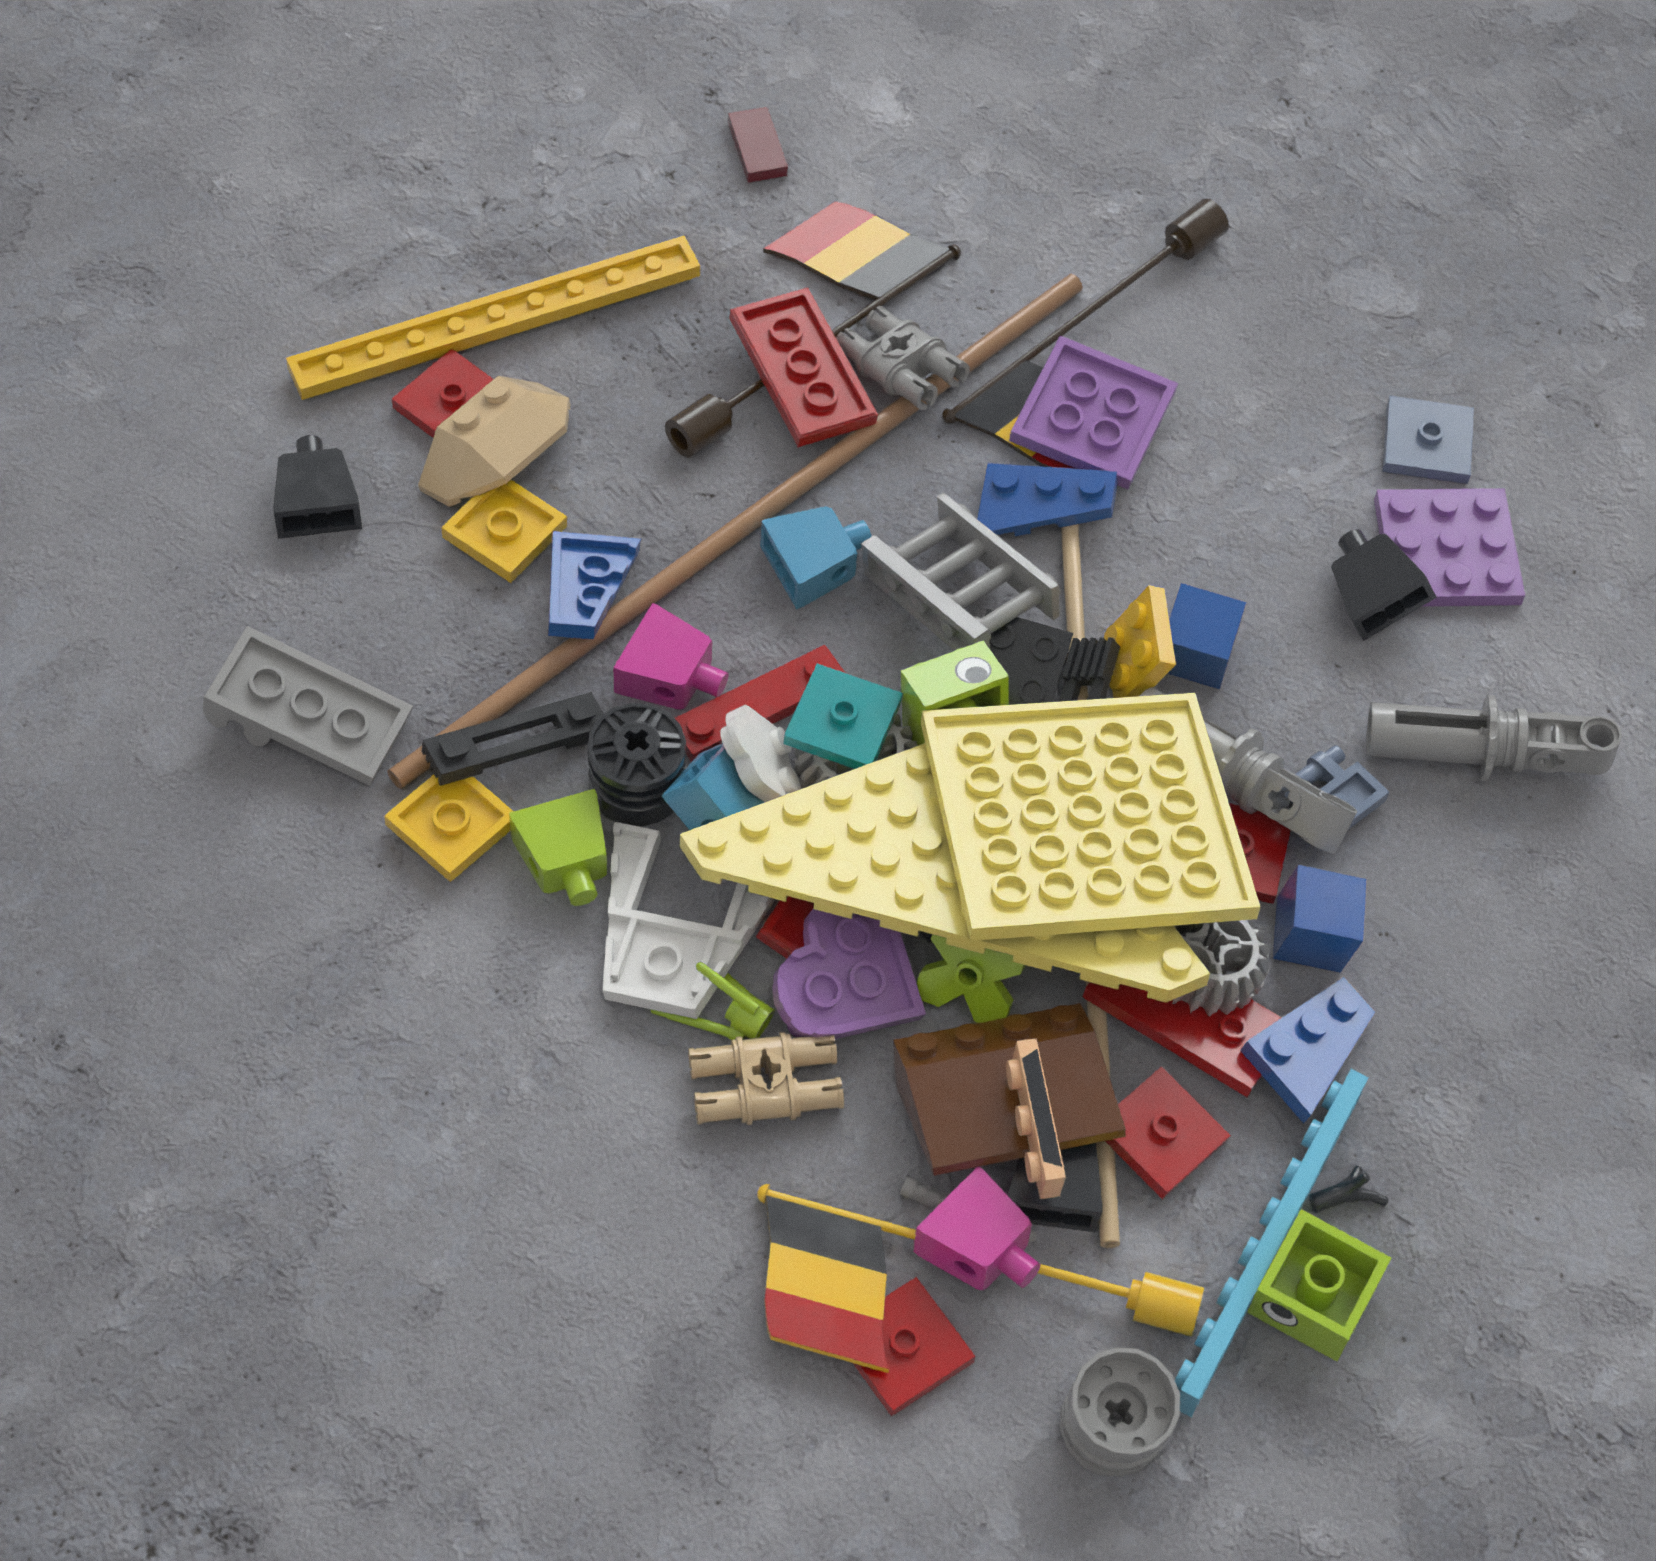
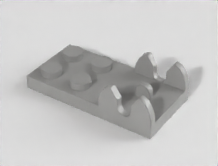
M249 626L245 628L203 700L204 715L216 728L227 726L230 720L236 721L243 726L244 735L251 745L264 746L271 738L369 786L372 785L413 709L412 705Z

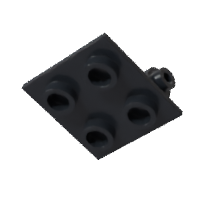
M987 608L985 616L994 610ZM1016 617L991 633V639L989 640L990 650L1009 676V705L1053 702L1062 670L1070 651L1069 647L1073 637L1072 632Z

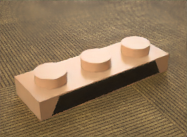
M1037 1039L1020 1040L1016 1042L1012 1060L1006 1061V1075L1010 1090L1017 1089L1020 1106L1015 1108L1017 1130L1020 1136L1027 1135L1030 1152L1025 1153L1027 1178L1030 1183L1037 1182L1040 1199L1060 1197L1066 1176Z

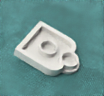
M743 705L726 714V726L721 729V739L727 753L735 762L737 773L744 786L763 802H768L800 790V781L796 772L791 767L788 754L792 751V747L783 744L784 729L781 727L777 728L752 708Z

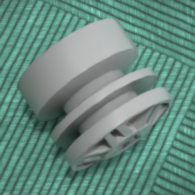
M1115 1347L1097 1353L1081 1367L1060 1409V1432L1067 1450L1081 1466L1102 1476L1123 1477L1144 1469L1157 1457L1163 1445L1171 1436L1180 1416V1393L1173 1375L1158 1358L1139 1349ZM1116 1412L1123 1419L1116 1426H1113L1107 1420Z

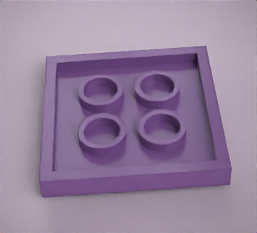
M1059 336L1011 430L1009 441L1076 469L1116 471L1117 485L1128 490L1176 393L1178 383Z
M1505 488L1377 490L1374 504L1379 534H1387L1427 577L1437 597L1422 607L1522 605L1525 591Z

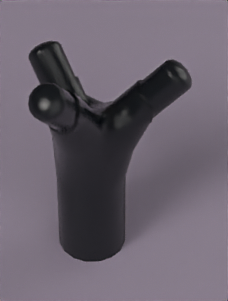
M1355 1166L1351 1174L1343 1181L1309 1194V1201L1315 1213L1352 1201H1372L1386 1206L1389 1199L1375 1191L1361 1188L1370 1181V1176L1367 1173H1362L1363 1169L1360 1166Z

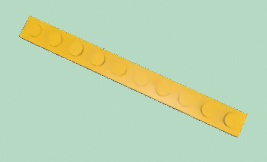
M680 236L287 357V368L301 399L304 400L442 357L451 348L459 352L700 277L701 265L686 237Z

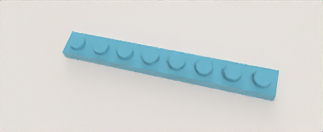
M1353 1069L1349 1071L1343 1085L1336 1081L1332 1083L1321 1107L1329 1110L1323 1122L1313 1119L1302 1140L1301 1145L1308 1148L1307 1153L1302 1161L1294 1157L1291 1160L1280 1184L1288 1187L1282 1200L1280 1201L1272 1196L1259 1222L1267 1227L1260 1240L1252 1236L1250 1237L1238 1261L1239 1264L1245 1267L1239 1281L1229 1277L1216 1304L1224 1307L1217 1322L1207 1318L1194 1345L1202 1349L1195 1364L1186 1359L1175 1378V1383L1180 1391V1412L1191 1418L1241 1325L1262 1279L1302 1209L1363 1092L1369 1077Z

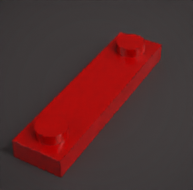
M823 645L675 717L681 725L686 738L685 751L687 757L692 762L698 754L722 744L721 729L726 726V714L743 705L749 706L772 724L794 714L817 663L844 673L845 671L827 646Z

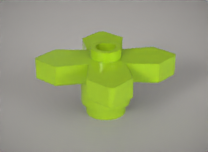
M932 934L931 940L944 960L927 964L921 970L916 984L922 1001L940 1007L964 994L975 1022L981 1023L1006 1018L1010 1013L1014 999L1001 980L1020 975L1026 965L1012 962L1013 955L987 948L985 953L982 954L947 945V938Z

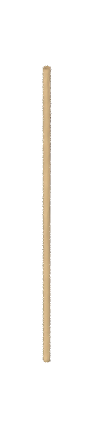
M1076 524L1061 527L1066 628L1068 632L1073 633L1072 640L1073 638H1078L1081 641L1082 638H1085L1079 526ZM1081 686L1078 700H1087L1088 686ZM1087 1001L1088 1019L1095 1030L1110 1077L1107 1012ZM1105 1141L1096 1143L1102 1196V1214L1099 1221L1100 1246L1103 1248H1115L1120 1245L1115 1151Z

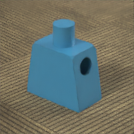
M825 506L762 520L760 547L797 610L851 580L856 574V550L861 549V543L872 537L864 520L843 527L833 509Z
M723 743L698 754L662 795L667 804L689 830L765 803L749 792L737 773L735 762L727 753Z

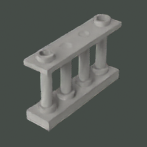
M944 492L937 496L939 522L897 548L894 546L889 547L874 535L861 543L864 575L954 651L983 640L990 649L989 640L991 639V633L1033 606H1036L1052 620L1060 617V588L1054 577L1049 573H1043L972 516L965 505L956 503ZM948 536L962 546V548L925 571L917 570L908 563V561ZM976 559L990 569L989 572L954 594H945L936 586V584ZM1005 582L1020 593L983 618L973 617L964 609Z

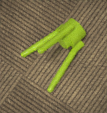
M698 962L696 969L733 999L725 1014V1018L731 1021L730 1027L700 1017L694 1019L650 1009L652 1014L722 1035L730 1040L740 1036L742 1040H744L745 1036L749 1039L760 1038L775 1013L774 1008L755 997L728 972L723 978L703 962Z

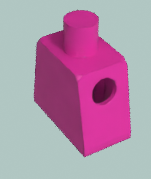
M652 603L613 667L614 692L619 695L681 710L687 707L696 689L714 697L720 696L727 684L729 673L711 666L712 640L709 636L662 607Z
M976 1167L916 1227L913 1252L977 1290L987 1289L1001 1273L1005 1274L1021 1288H1024L1033 1280L1041 1266L1039 1262L1024 1251L1029 1242L1032 1226L1029 1218L981 1167Z

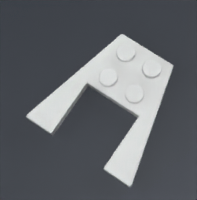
M615 822L613 826L614 848L611 855L610 870L612 877L611 893L608 901V937L606 936L603 976L605 1000L697 1019L718 987L696 969V964L703 962L724 978L776 899L748 892V885L737 883L722 928L638 911L639 902L661 843L660 832L658 830Z

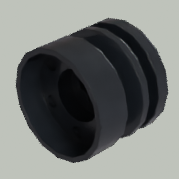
M628 703L613 707L600 716L590 730L588 741L589 790L595 789L599 811L606 818L618 823L643 827L661 822L674 812L662 795L685 770L686 738L681 725L669 712L652 704Z

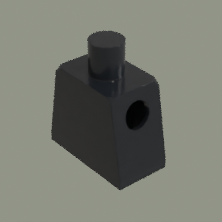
M306 435L296 441V453L282 454L278 458L273 504L278 539L362 529L359 498L342 450L338 448L323 449L321 438L315 435Z
M1354 529L1345 533L1340 538L1338 545L1343 551L1344 556L1335 560L1331 568L1348 615L1363 641L1437 598L1425 574L1387 534H1379L1367 541L1361 530Z
M1096 1143L1060 1150L1066 1176L1060 1197L1040 1199L1037 1182L1030 1183L1027 1178L1025 1157L1018 1158L1008 1196L1029 1218L1031 1224L1096 1233L1102 1214V1196Z

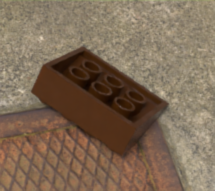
M1081 1003L1059 1005L1052 1009L1026 1014H1013L1006 1018L976 1024L967 1023L955 1028L930 1033H917L910 1037L893 1040L896 1087L933 1176L1023 1158L1026 1152H1030L1027 1135L1020 1136L1016 1125L1015 1108L1020 1106L1017 1089L1010 1090L1006 1075V1061L1012 1060L1016 1042L1020 1040L1037 1039L1060 1150L1126 1137V1128L1095 1030Z

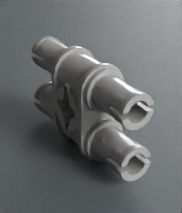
M883 306L876 307L878 313L872 310L866 319L867 329L880 336L874 342L865 340L851 328L844 329L845 334L851 337V339L842 332L836 337L846 357L856 363L860 375L865 378H871L882 385L883 390L889 395H901L920 410L927 409V405L921 399L931 406L938 395L936 386L922 379L924 376L934 373L950 386L958 387L959 382L954 378L963 384L970 373L969 365L949 353L943 340L938 337H931L922 331L919 324L913 320L897 318Z

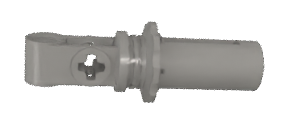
M1151 687L1145 690L1140 696H1154L1165 694ZM1203 718L1228 802L1236 801L1239 803L1240 808L1249 814L1260 811L1297 833L1309 844L1323 851L1336 853L1357 814V810L1346 801L1322 791L1285 769L1282 757L1275 753L1268 754L1262 751L1264 737H1262L1261 732L1257 729H1249L1247 733L1237 738ZM1290 791L1287 799L1286 797H1284L1285 792ZM1292 801L1293 806L1288 808L1289 802Z
M1489 694L1484 699L1482 710L1371 702L1367 719L1366 755L1370 757L1478 764L1480 781H1487L1491 776L1493 768L1498 766H1508L1512 772L1533 769L1547 773L1573 772L1601 775L1606 773L1613 765L1621 742L1622 732L1616 722L1604 716H1575L1557 712L1533 713L1527 712L1525 708H1515L1513 712H1503L1498 710L1495 695Z

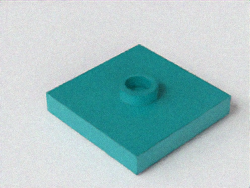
M817 663L784 734L783 744L853 769L876 762L902 703L903 693Z

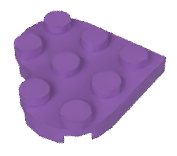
M813 909L804 920V947L794 950L773 975L774 1005L783 1022L787 1024L788 1031L796 1038L835 1036V1039L918 1021L926 1015L901 933L880 927V920L853 913L852 919Z

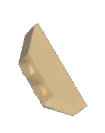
M497 376L437 427L418 483L420 491L451 507L461 503L462 498L477 496L508 483L567 432L571 405L569 398L540 383Z

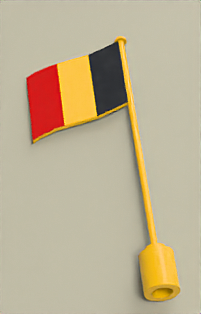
M770 1184L762 1185L757 1191V1197L760 1202L764 1204L766 1202L770 1235V1254L764 1302L770 1340L889 1373L882 1335L887 1272L881 1231L915 1240L916 1230L769 1190ZM1041 1264L1037 1273L1128 1298L1125 1308L1135 1311L1133 1321L1190 1337L1193 1335L1204 1287L1145 1272L1143 1281L1133 1279L1131 1288Z

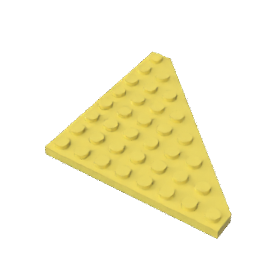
M925 743L680 834V848L700 878L705 881L721 884L722 879L748 885V892L786 902L787 897L790 896L813 902L815 910L852 919L853 913L880 920V927L917 937L919 931L947 938V945L982 954L985 953L987 948L1013 955L1012 962L1050 972L1053 966L1081 973L1080 980L1118 989L1120 984L1146 990L1148 991V998L1163 1002L1171 1001L1208 984L1210 972L1174 926L970 941Z

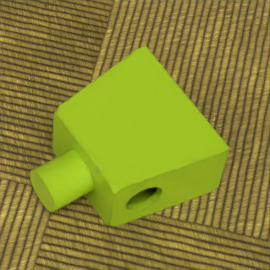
M595 789L509 813L512 842L541 891L550 894L566 889L570 903L574 906H582L592 902L598 895L593 881L602 879L607 875V854Z

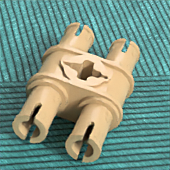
M779 1032V1036L746 1040H742L741 1036L736 1037V1039L731 1040V1045L696 1049L688 1048L692 1080L701 1077L734 1074L735 1078L740 1080V1084L737 1085L735 1090L694 1093L697 1124L741 1119V1123L752 1125V1121L784 1117L796 1120V1117H800L801 1112L832 1108L843 1109L844 1093L843 1089H840L842 1087L840 1077L799 1083L796 1078L792 1077L794 1067L837 1064L836 1044H833L835 1036L791 1038L790 1034ZM761 1067L765 1068V1074H768L769 1080L772 1081L770 1089H767L766 1083L763 1082V1078L760 1075Z

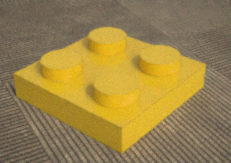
M510 480L502 486L473 496L441 527L442 538L512 583L552 542L553 531L562 532L567 527V516L513 480Z
M1148 585L1104 633L1106 641H1108V637H1113L1120 646L1109 685L1113 692V698L1140 696L1148 688H1154L1176 665L1164 588Z
M433 774L384 815L385 825L451 882L510 832L509 813L513 812V810L473 776L440 786L438 778H435Z

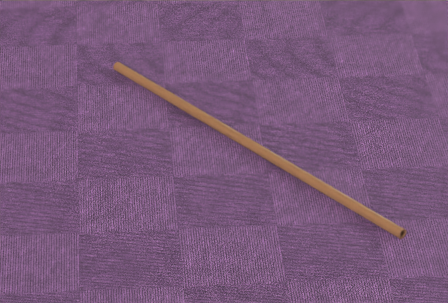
M1074 274L1067 275L956 357L966 362L970 367V372H972L1081 292L1083 286L1080 279ZM934 373L924 379L936 386L938 390L937 396L951 387ZM902 396L878 413L877 424L854 430L611 607L594 639H567L435 736L498 719L647 610L652 603L655 604L760 527L762 520L774 517L920 409L915 407ZM422 746L387 770L389 778L399 789L408 785L430 768V762L427 763L426 755H423L421 752Z

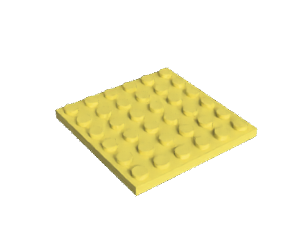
M1195 693L922 711L921 727L970 941L1253 920L1258 918L1260 904Z

